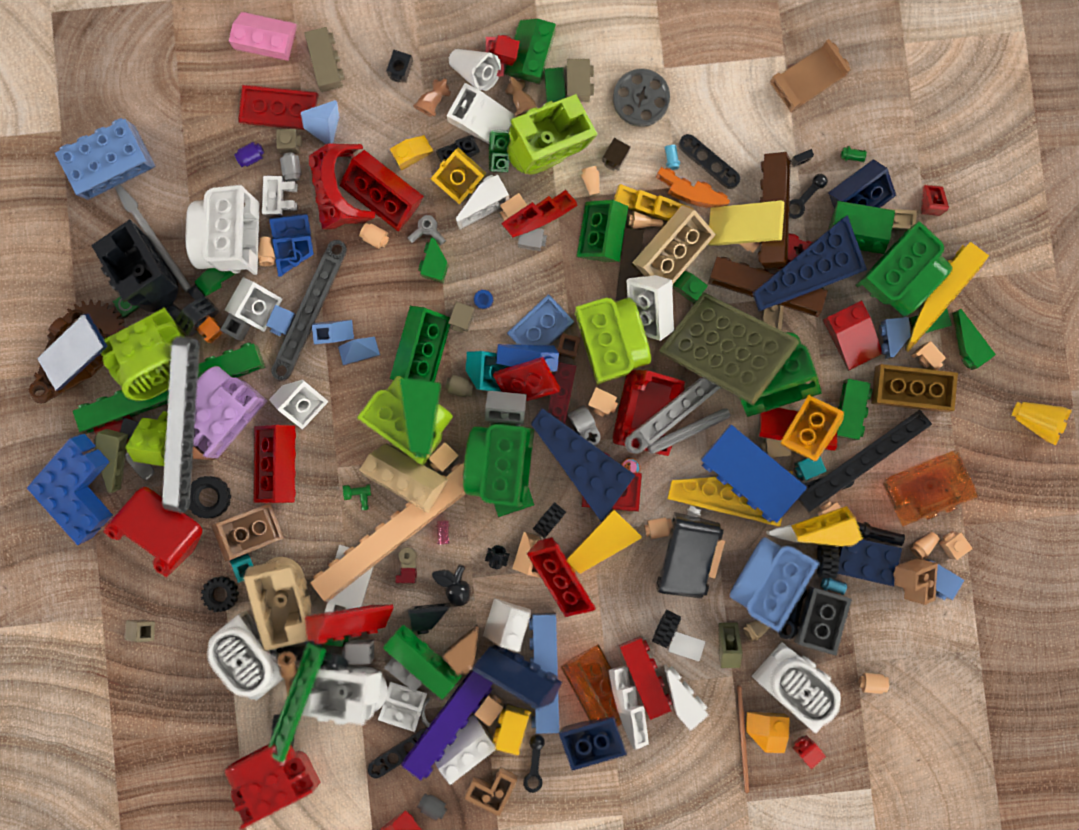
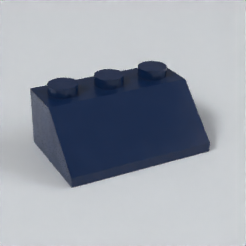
M874 159L828 192L834 208L838 201L881 208L896 196L888 168Z

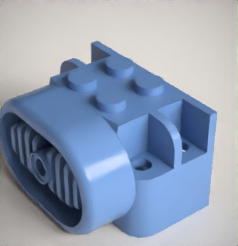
M763 537L740 573L729 596L745 606L752 617L779 632L819 563L792 547H781L768 538Z

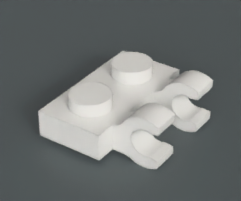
M263 176L262 214L283 215V210L297 211V203L294 200L283 201L284 191L298 192V184L292 181L284 182V177Z

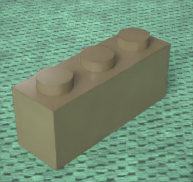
M327 27L304 32L320 91L324 92L343 87L342 80H345L342 68L338 69L337 62H340L337 50L334 51L332 44H335L333 33H329Z

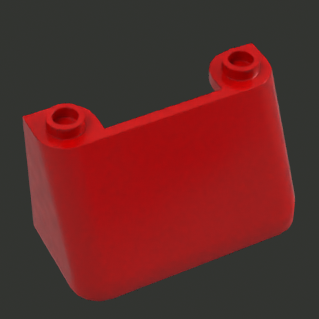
M631 370L625 378L613 431V443L625 447V440L631 433L685 391V381L648 370ZM634 438L631 443L634 449L639 447V440L637 438ZM672 445L655 454L669 456Z
M143 486L135 492L105 526L103 533L114 540H120L125 535L155 557L153 560L155 571L167 578L195 551L203 530L196 521L185 513L164 509L163 497L150 488Z

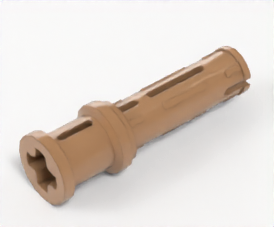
M285 652L278 657L277 661L280 666V675L285 681L288 696L298 669L295 665V655Z

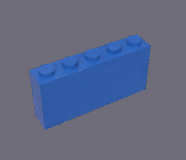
M731 424L700 459L704 462L701 465L708 472L712 470L718 474L716 478L724 485L729 483L733 487L731 491L739 497L742 495L748 499L746 503L754 510L759 508L763 511L762 516L769 522L773 520L778 523L807 489L803 483Z

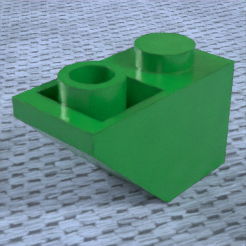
M431 238L430 243L427 242L425 245L424 253H426L424 260H421L418 271H420V275L423 278L444 283L449 265L436 240Z

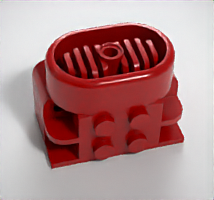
M269 744L225 768L224 773L232 788L231 798L235 804L233 809L235 812L238 811L243 821L239 826L240 830L315 791L321 782L305 752H295L291 744L284 762H279L272 757V753L277 754L276 745L268 747Z

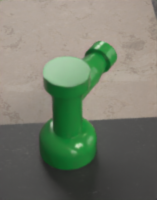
M367 484L366 487L357 488L343 485L344 500H350L352 496L360 495L361 510L369 509L368 496H371L370 484Z

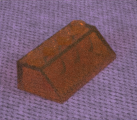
M599 644L573 657L561 666L589 720L614 717L617 727L622 724L611 687L609 670L612 668Z

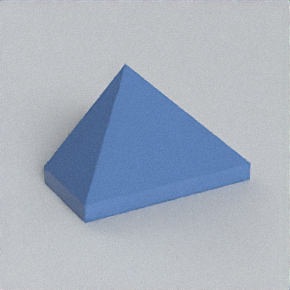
M375 337L354 339L338 347L343 365L380 355Z

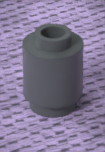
M424 794L417 806L421 810L420 812L435 821L438 818L442 820L447 811V808H445L446 803L431 794Z

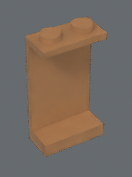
M828 39L822 47L780 74L778 72L774 75L770 84L789 111L793 112L844 78L851 69L849 62L840 55L837 45Z

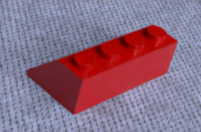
M363 150L351 159L339 185L398 232L415 213L424 197L366 150Z
M254 426L253 503H295V426Z
M550 537L537 541L527 552V555L564 616L569 617L595 611L594 604L555 540Z
M393 604L368 605L305 616L307 640L315 641V644L327 643L329 638L336 641L345 639V635L359 637L362 636L361 632H366L367 634L378 633V629L386 628L394 609Z

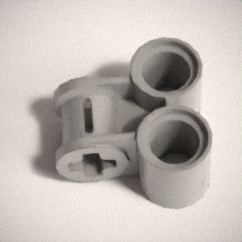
M584 405L567 414L580 436L593 445L599 443L601 436L595 425L596 422ZM589 432H592V438H589Z

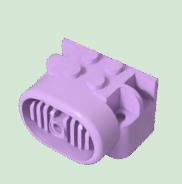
M219 366L211 367L197 380L193 445L201 449L206 458L218 459L268 400L247 382L238 378H232Z

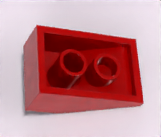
M862 300L823 319L848 371L882 355V349L871 317Z

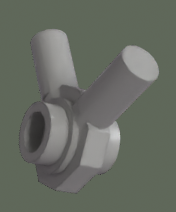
M424 215L418 220V229L407 237L411 243L423 234L432 235L439 245L446 241L437 231V221L431 215Z

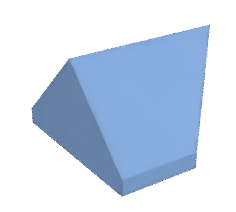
M336 100L301 112L302 124L305 130L325 144L334 142L339 120Z

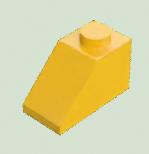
M425 135L406 139L390 148L391 154L401 171L434 152Z

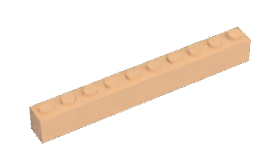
M461 463L455 465L448 476L443 475L448 479V482L428 513L408 502L405 505L407 508L391 515V520L386 524L383 522L375 528L376 532L371 536L369 534L364 536L359 541L360 544L357 547H351L346 550L343 558L340 560L337 558L328 565L330 568L325 572H318L313 577L314 580L311 582V585L322 600L329 602L465 495L463 489L464 463L462 465Z

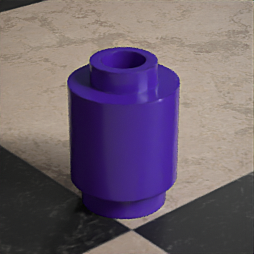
M253 141L238 149V152L234 154L241 167H248L263 159L262 154H264V150L259 143L256 144Z

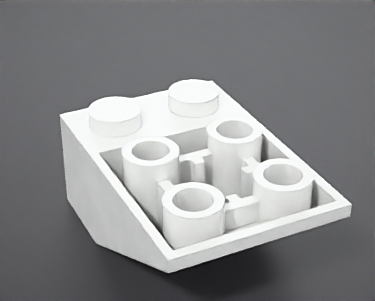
M464 83L447 114V120L450 124L488 144L490 130L508 131L512 124L511 119L516 117L512 112L482 91Z
M665 664L663 667L673 709L691 731L708 716L705 711L707 706L698 696L694 698L692 696L694 691L685 681L681 683L679 681L681 676L672 666L668 668Z

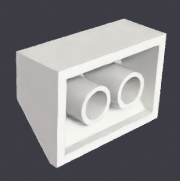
M657 275L627 279V296L632 298L637 306L646 336L661 341L674 331L672 280Z
M474 714L468 718L467 725L457 731L455 734L457 738L451 746L447 745L443 750L445 754L439 762L435 761L438 770L450 785L496 750V743H493V737Z

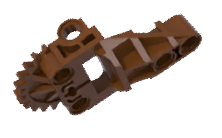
M90 299L89 305H86L84 301H81L82 307L74 304V310L68 308V313L63 318L59 317L51 324L48 329L49 334L47 335L49 341L45 350L75 323V319L80 318L83 314L90 315L103 339L125 329L124 326H119L124 323V320L118 319L121 316L120 312L114 314L115 307L108 310L109 303L101 306V300H98L96 305H94L92 299ZM99 354L61 390L54 389L40 364L38 374L35 372L34 375L36 380L29 387L32 399L39 404L46 403L91 378L104 366L103 356ZM44 390L42 395H35L36 391Z

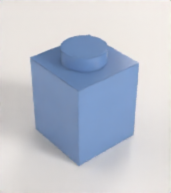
M275 305L266 326L271 328L270 332L275 335H287L296 314Z

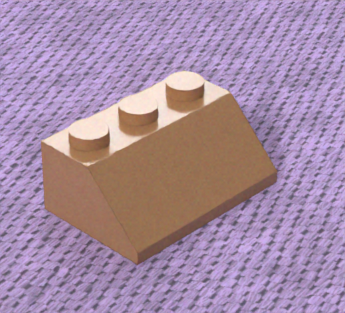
M478 625L451 645L443 655L458 675L461 672L466 674L474 667L480 630Z

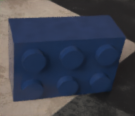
M863 539L851 546H838V574L894 587V570L899 565L902 548Z

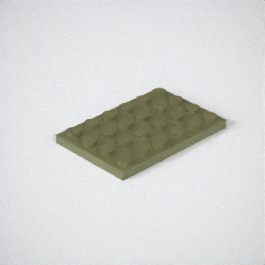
M703 292L659 352L661 355L754 405L799 344L797 338Z

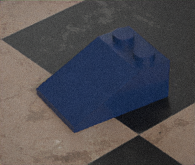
M614 717L578 722L565 726L559 733L572 771L627 756Z

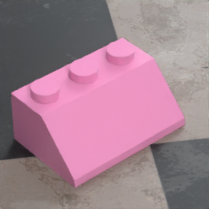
M241 12L233 22L229 43L236 50L289 61L297 24Z

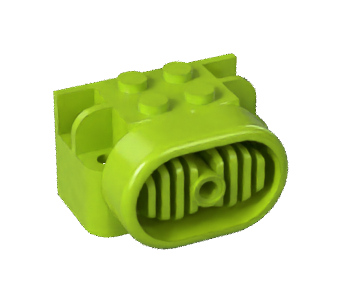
M575 94L554 103L549 101L539 109L534 107L528 110L526 114L511 119L512 126L509 129L511 139L507 146L508 158L518 171L524 174H537L584 150L598 134L578 96Z
M603 298L576 306V320L596 385L626 376L632 369L651 363V352L637 306L632 298L616 302L610 298Z
M165 308L104 339L108 347L100 353L103 356V363L108 368L113 379L120 385L124 395L129 399L136 401L148 400L169 390L172 342L178 336L185 338L186 336Z
M397 376L387 390H380L374 394L357 418L419 464L426 465L430 455L427 454L426 458L414 457L415 453L410 452L400 387V378L402 377ZM440 404L438 405L432 453L442 440L443 430L453 418L452 413Z

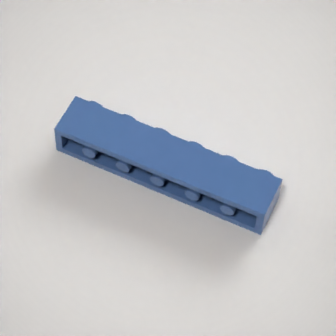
M534 613L533 618H529V630H533V638H529L530 650H534V657H530V663L538 664L541 670L555 674L558 679L556 613ZM558 693L553 703L539 709L535 708V716H532V728H536V734L559 733Z

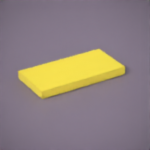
M781 200L710 208L709 227L716 235L708 245L717 246L782 240L784 202Z

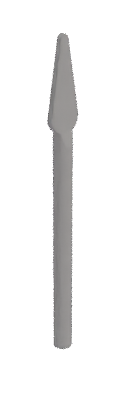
M120 184L116 185L115 189L125 210L132 213L184 291L188 292L191 286L138 210L137 202Z

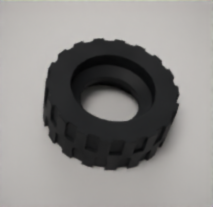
M213 476L199 477L191 484L190 505L188 509L192 511V514L200 518L209 519L221 516L223 512H226L227 507L231 503L230 488L220 478ZM205 488L214 489L218 495L217 502L211 507L202 505L199 500L200 492Z

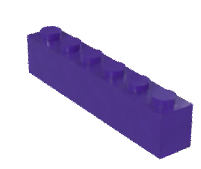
M471 669L402 761V767L420 781L423 777L427 778L433 770L432 765L434 762H439L445 754L443 750L447 745L451 746L457 738L455 735L457 731L467 725L469 715L479 709L481 705L479 703L483 696L486 698L493 689L491 687L493 683Z

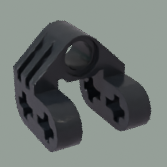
M195 284L188 290L195 301L184 307L182 311L174 303L166 309L189 337H192L197 332L196 328L206 321L208 317L213 318L220 312Z

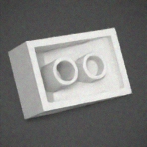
M498 174L496 176L490 175L483 179V182L456 217L459 229L500 209V205L509 200V194Z

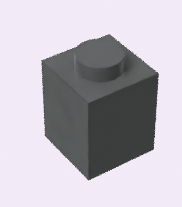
M229 313L220 330L242 342L251 325Z

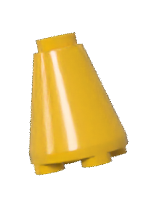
M1017 402L1011 416L1015 417V420L1043 440L1056 446L1060 438L1058 433L1063 434L1067 426L1064 420H1068L1072 410L1060 406Z

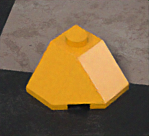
M746 712V732L764 752L785 753L789 739V717L785 713Z

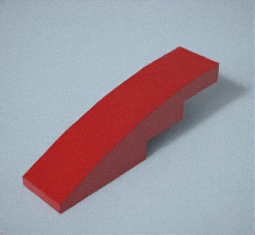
M564 190L553 199L548 196L536 205L533 202L501 224L513 238L533 231L561 217L577 207V201L567 190Z

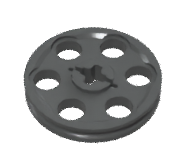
M635 69L629 71L619 79L615 86L613 95L615 110L620 118L628 124L639 127L652 125L658 122L668 109L670 102L669 87L663 77L652 70ZM639 75L642 77V82L634 84L632 77ZM656 80L661 86L655 90L650 87V83ZM626 88L629 91L628 96L621 97L618 94L619 89ZM643 88H645L644 98L646 99H643V101L640 104V107H638L639 97L636 96H640L643 92ZM658 98L665 101V105L661 108L657 107L654 103ZM625 106H631L633 108V113L631 115H626L623 113V108ZM648 111L651 113V118L643 120L641 113Z

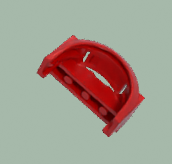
M327 143L309 155V166L311 167L312 183L316 193L315 200L318 204L319 221L321 222L322 229H336L344 224H364L375 218L374 211L357 209L343 198L338 190L334 171L337 157H354V152L363 149L362 144Z

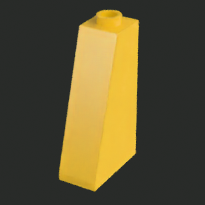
M612 510L567 557V561L574 573L577 571L581 574L640 540L642 536L615 510Z

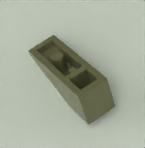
M105 429L97 432L94 443L96 446L95 450L99 449L110 462L101 473L107 492L113 493L121 489L128 434Z

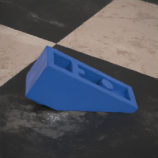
M497 344L496 364L515 366L544 357L550 370L557 371L559 352L554 345Z

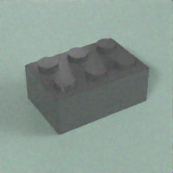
M809 586L794 642L798 645L836 656L852 599Z

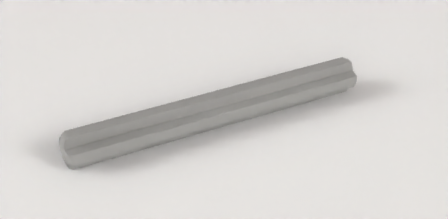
M723 408L656 440L647 447L648 452L655 454L730 418L731 414L727 408Z

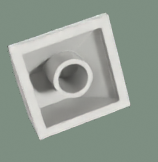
M304 380L282 385L269 399L278 411L302 430L329 402Z

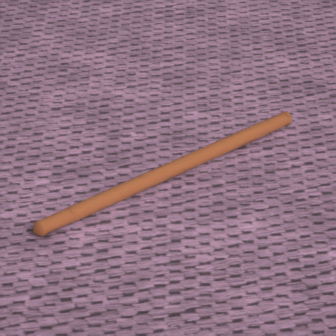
M739 685L737 693L744 791L748 794L749 779L742 687Z

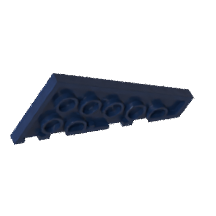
M848 215L843 217L752 293L759 311L867 270Z
M541 408L530 424L602 522L633 480L635 474Z

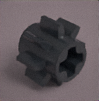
M496 545L492 549L488 548L485 561L489 562L491 568L500 569L502 566H507L510 553H506V549L503 546Z

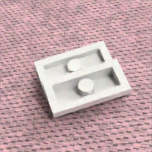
M390 682L387 697L378 720L415 732L427 693L417 690L414 692L408 687Z

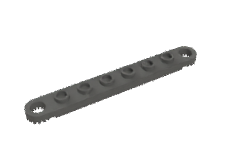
M333 240L328 244L271 369L273 377L278 380L284 381L291 376L312 330V324L315 323L346 256L347 247L340 240ZM335 245L342 247L340 254L334 255L332 253V248ZM283 365L287 371L284 376H279L277 368Z

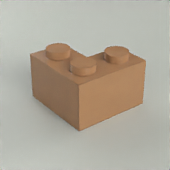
M915 558L895 567L894 585L903 587L904 599L923 605L935 601L938 563Z
M502 767L499 768L492 784L474 776L464 799L500 817L518 776Z

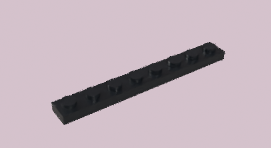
M919 409L804 491L798 500L807 512L810 513L925 431L932 423Z

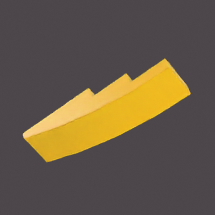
M622 184L618 185L614 197L615 201L627 205L630 210L664 221H669L682 205L686 206L661 195L655 196L642 190L637 191Z

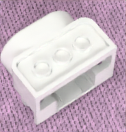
M241 185L209 189L205 193L204 200L193 201L187 209L185 242L190 262L197 269L216 268L219 271H232L235 274L247 269L253 275H257L259 202Z
M247 611L239 613L209 639V663L233 693L247 696L249 699L257 701L284 679L280 675V666L277 661L281 654L276 652V648L264 651L257 624Z
M781 641L751 677L812 731L817 733L824 724L830 722L836 716L840 706L841 693L830 682L831 678L819 668L815 669L816 665L804 655L800 657Z
M323 665V667L319 668L302 716L315 717L320 722L334 720L335 724L340 725L346 723L364 725L365 721L371 719L373 713L379 710L385 703L388 692L386 680L381 671L372 667L348 665L347 668L338 667L337 670Z

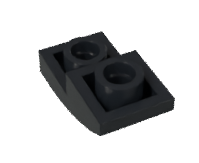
M469 135L455 140L451 145L437 149L436 154L440 163H442L457 148H460L469 157L478 154L480 150L473 135Z

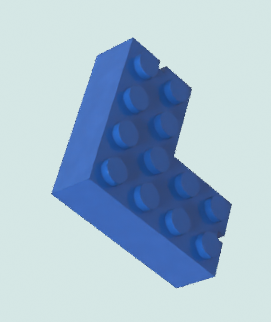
M85 433L70 438L27 487L30 493L77 546L92 539L113 516L88 487L110 462L99 449L84 455L82 454L96 447Z

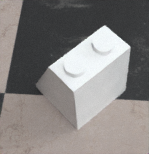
M494 598L483 636L501 647L519 652L531 609Z

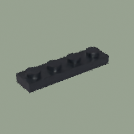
M284 646L277 648L276 652L279 654L290 652L295 655L297 662L300 663L305 648ZM325 652L320 667L326 665L334 670H337L338 667L347 668L349 661L339 654Z

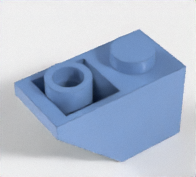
M909 317L881 321L879 333L880 336H883L881 349L885 359L895 357L910 338Z
M352 320L312 324L314 344L354 339Z

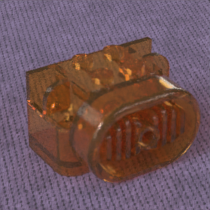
M959 449L922 461L886 478L882 483L902 527L923 518L927 520L933 519L941 511L945 510L946 513L957 509V505L978 497L971 475Z

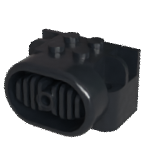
M130 219L91 245L103 265L101 270L110 278V281H108L110 286L115 291L117 290L123 302L128 301L132 306H139L147 312L154 313L163 308L167 309L175 301L179 290L177 279L146 234Z

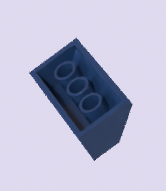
M497 644L490 646L472 668L474 672L536 709L553 703L562 684V681L558 680L555 674L541 670L538 664L529 663L524 660L525 658L521 654L512 653L507 648Z

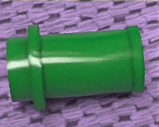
M850 146L842 148L841 159H844V161L865 162L866 150L851 149Z

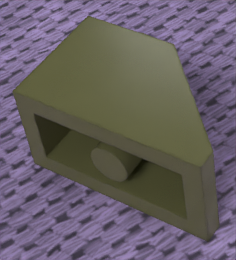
M719 623V658L721 668H740L743 652L738 623Z

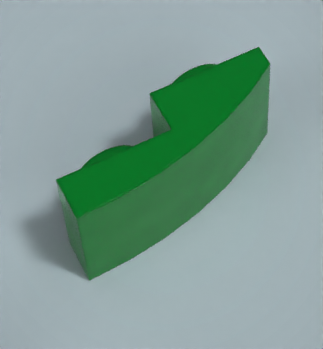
M490 130V172H508L510 162L507 153V146L510 141L509 131Z
M208 268L194 283L205 296H208L222 288L221 283L234 276L235 273Z

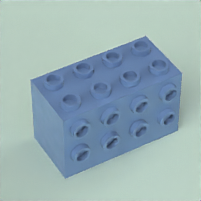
M117 119L112 122L111 126L98 128L94 131V134L82 136L77 139L76 143L63 145L59 148V151L55 152L75 194L87 200L156 167L136 126L126 119Z

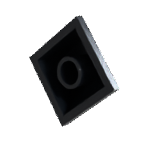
M450 603L412 606L408 610L412 632L417 631V634L429 633V630L433 629L451 607Z

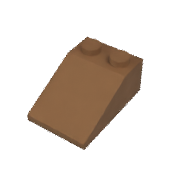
M270 503L211 526L225 561L284 539Z

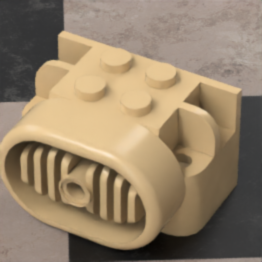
M275 557L264 564L248 567L244 580L264 651L309 641L306 635L305 616H310L312 602L303 570L299 564L290 558Z

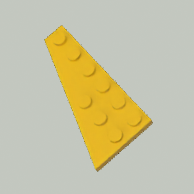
M716 477L671 480L667 496L669 500L780 527L782 518L778 523L773 520L771 522L767 521L762 516L763 511L759 508L754 510L746 503L748 501L743 495L741 497L737 496L731 491L733 487L729 483L724 485Z

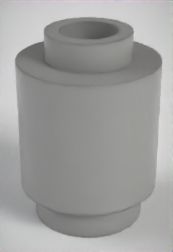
M293 152L284 153L283 157L280 158L282 176L285 177L286 182L300 180V175L302 174L299 156Z

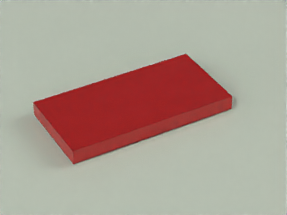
M242 85L238 122L239 124L305 130L302 124L301 112L317 107L318 93Z
M775 408L760 413L759 437L782 441L799 411ZM837 432L825 449L836 451Z

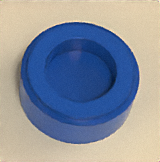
M480 290L474 296V303L480 309H488L493 304V296L487 290Z

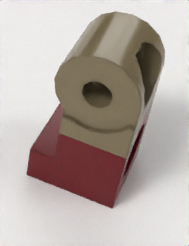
M410 547L403 548L398 555L401 561V575H396V583H417L416 551Z

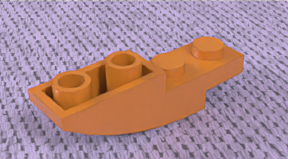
M661 167L656 175L657 179L671 187L668 192L669 195L685 203L704 208L727 206L730 202L727 199V195L720 191L712 190L708 183L697 181L693 187L689 180L685 178L680 179L669 168L664 169Z

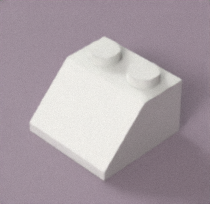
M243 277L228 302L225 311L265 332L270 315L275 305H280L282 298Z

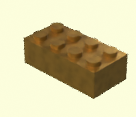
M884 364L877 365L874 370L871 404L947 413L955 411L958 373Z

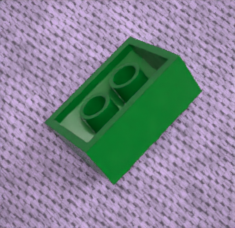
M538 18L520 20L514 40L520 41L517 58L512 66L506 65L504 75L540 85L555 36L556 24Z
M615 200L585 202L577 250L578 258L601 262L620 261L628 212L627 205Z
M838 201L828 230L848 215L860 250L885 254L891 238L895 210Z

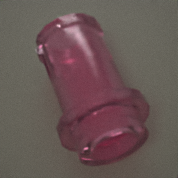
M448 520L437 521V525H435L437 527V544H450L449 527L451 524H449Z

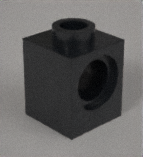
M393 49L386 70L391 80L407 82L413 64L412 55ZM397 65L404 66L400 71L395 70Z

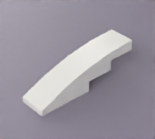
M619 666L610 669L609 675L612 692L623 728L632 748L635 750L649 744L644 706L638 705L636 686L629 683L628 667Z

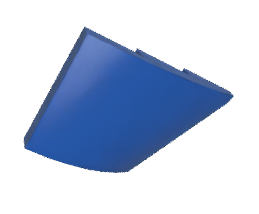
M308 213L269 219L278 277L283 276L302 261L314 255Z

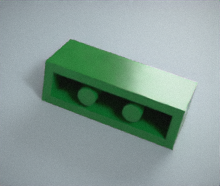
M845 379L843 381L838 409L844 411V417L837 430V437L850 440H860V437H863L865 431L863 421L864 418H867L869 410L866 407L867 400H870L872 395L871 383L853 379Z

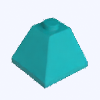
M486 351L467 352L465 371L477 390L502 392L493 374L495 371L508 368V366L496 364L497 353Z

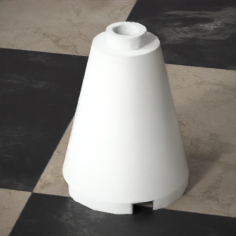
M455 49L449 56L450 66L474 88L480 91L491 89L499 78L497 72L498 70L501 71V63L498 56L493 53Z

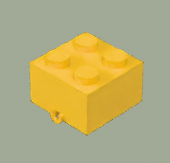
M457 148L446 161H442L439 165L440 168L431 177V180L460 205L469 193L472 194L474 192L475 186L486 175V172L460 148Z
M509 704L506 705V708L500 712L498 723L501 726L500 728L496 727L493 737V743H496V750L517 756L520 754V746L531 711Z

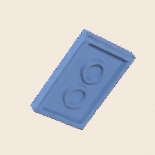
M548 294L507 334L516 344L551 345L575 321Z

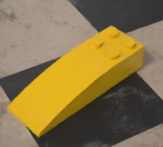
M969 242L966 247L962 245L954 258L948 261L953 269L923 305L912 328L911 336L905 349L907 352L912 349L988 259L989 255L972 242Z

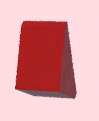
M924 185L921 214L941 216L948 211L949 205L943 186Z

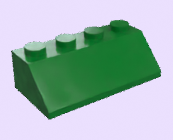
M410 305L390 375L391 380L401 376L407 379L435 382L450 329V317L425 307Z
M404 625L398 629L383 647L385 651L441 700L444 699L462 677L440 655L436 654L412 630Z

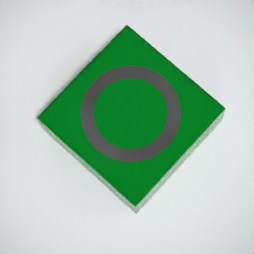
M121 297L112 301L124 318L140 308L139 306H132L128 301L123 302Z

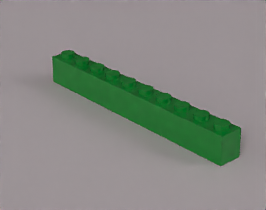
M245 343L240 346V349L226 350L221 356L205 358V362L198 364V378L214 366H219L232 378H239L266 367L259 347L254 343ZM122 390L114 392V395L111 397L103 396L97 398L96 402L92 404H81L78 406V409L72 412L79 432L88 434L94 432L93 428L104 427L108 422L120 421L127 415L134 417L168 404L169 390L154 398L143 401L129 399Z

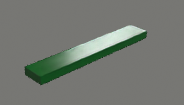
M314 642L307 643L268 746L276 745L277 754L272 753V757L279 762H284L326 652V649Z

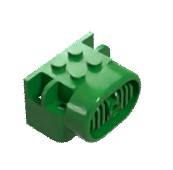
M918 221L897 239L855 286L860 287L863 285L871 293L870 296L872 298L876 297L881 303L890 304L902 316L906 317L927 300L948 277L953 267L941 256L944 252L942 241Z
M785 332L797 338L799 344L754 405L740 398L747 417L804 400L808 395L813 397L822 394L809 350L805 345L801 344L799 336L795 333Z
M494 424L490 427L474 426L469 433L466 444L463 470V489L465 494L481 497L484 502L517 507L526 505L535 429Z

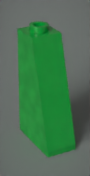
M400 378L410 452L415 453L414 457L426 458L427 454L432 455L441 384Z

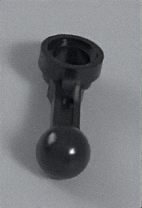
M824 174L815 175L812 185L799 199L790 201V206L796 204L800 207V212L796 215L792 214L789 210L790 218H800L805 212L804 204L818 189H822L827 185L828 179Z
M804 588L788 619H786L778 632L779 636L783 639H792L797 635L802 603L807 595L806 588ZM788 625H791L792 631L788 635L786 628Z
M534 735L529 741L532 748L530 773L524 777L523 786L530 793L538 792L543 785L542 778L539 775L540 751L545 745V740L541 735ZM530 777L538 779V786L534 789L528 786L527 782Z

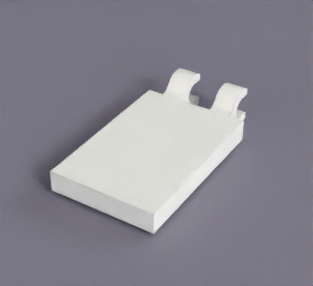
M339 545L335 559L338 558L340 560L345 556L344 552L350 547ZM373 567L328 602L324 613L335 611L336 605L346 609L362 607Z

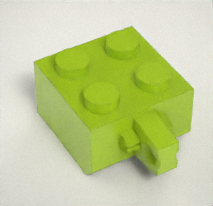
M163 411L158 419L141 418L125 447L133 462L165 466L168 411Z

